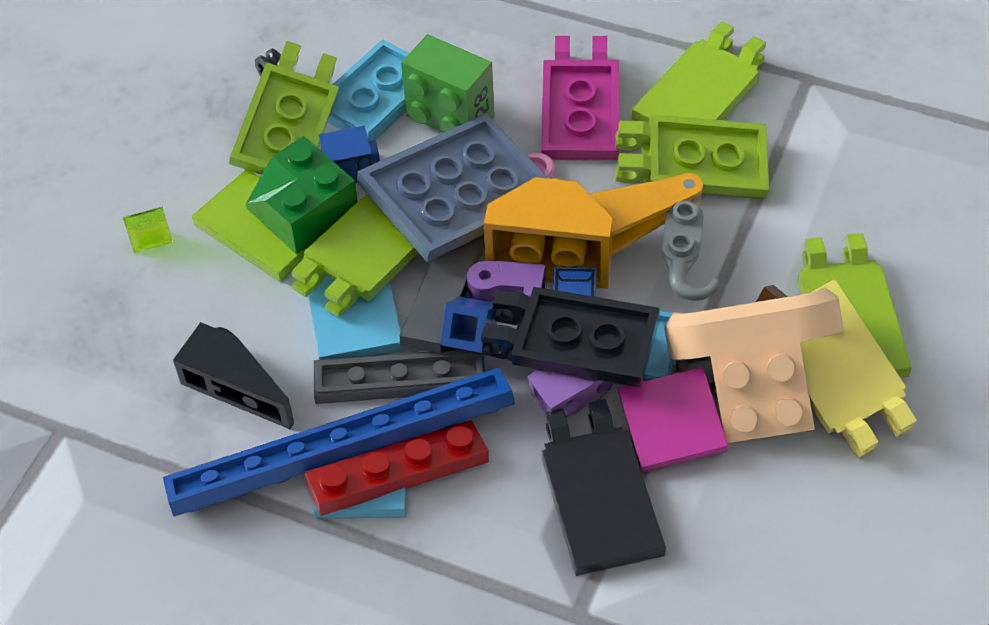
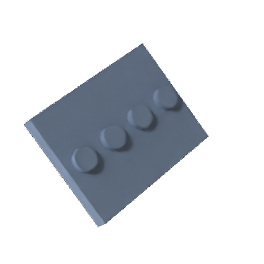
M486 113L359 170L357 183L425 261L429 262L484 235L483 223L489 203L535 177H548Z

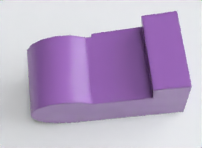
M480 261L471 266L467 272L469 297L471 299L493 302L497 290L522 292L531 296L533 287L547 289L545 265L506 261Z
M537 370L528 375L530 393L545 415L547 411L563 408L566 418L589 405V402H594L604 396L613 385L611 382L561 373H553L549 376L544 370Z

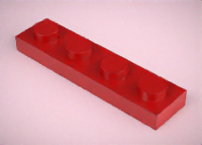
M469 420L306 471L305 481L320 516L376 499L404 487L407 489L488 463L489 450L473 421Z

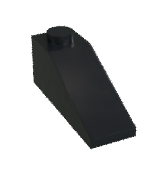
M200 322L173 359L180 384L291 429L295 422L289 398L239 338L226 328H214Z

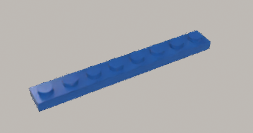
M498 367L164 476L163 482L173 517L187 512H196L206 506L230 498H238L248 492L272 484L284 483L290 478L305 474L309 470L447 428L484 414L495 413L502 408L515 404L513 392Z

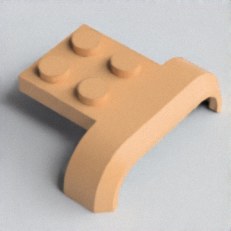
M820 288L817 291L801 295L699 312H675L671 315L664 325L669 358L682 360L711 357L723 431L727 443L815 430L800 342L827 337L844 330L837 295L827 288Z

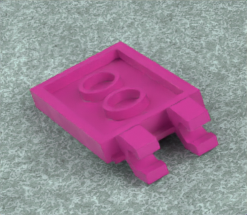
M555 36V60H543L541 153L549 156L552 160H618L619 149H615V135L619 124V60H607V36H592V60H570V36Z

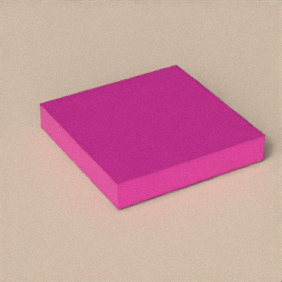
M703 367L644 381L641 388L628 385L618 388L619 398L641 473L728 452V443Z

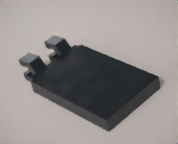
M533 287L531 296L522 292L496 291L492 302L493 308L496 309L495 321L514 326L517 325V328L485 323L481 334V342L485 343L483 355L503 360L507 358V360L512 361V365L641 388L660 320V308Z
M606 399L589 402L590 414H588V421L592 433L577 437H570L569 425L563 408L546 412V431L550 442L544 443L545 449L542 450V462L576 576L663 557L666 552V546L628 431L623 432L622 427L613 428L612 416Z

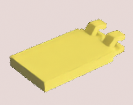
M834 279L811 292L817 291L820 288H827L838 296L844 330L827 337L802 341L800 344L811 408L827 433L830 434L836 431L839 434L842 432L857 457L860 458L875 449L874 446L879 443L864 419L880 412L896 437L913 428L912 425L917 422V419L907 403L902 399L906 397L904 391L907 387Z

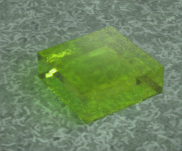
M163 206L123 217L134 253L173 242Z

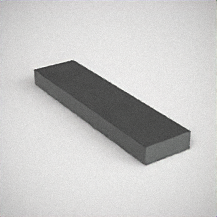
M484 235L432 260L399 335L400 346L441 354L444 347L440 343L446 303L459 296H465L468 289L467 272L471 266L479 262L485 247Z
M459 349L445 350L441 354L419 352L314 360L315 404L413 396L485 372L483 352Z

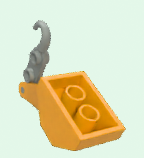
M684 173L662 180L591 194L577 181L535 177L487 205L483 223L486 261L545 265L546 282L554 283V267L578 266L582 268H596V288L608 289L611 273V256L665 224L662 256L669 270V281L673 291L684 299L698 301L711 297L717 291L719 285L718 278H713L707 287L701 289L690 287L685 281L687 272L699 257L704 218L703 211L698 206L702 200L703 181L696 174Z

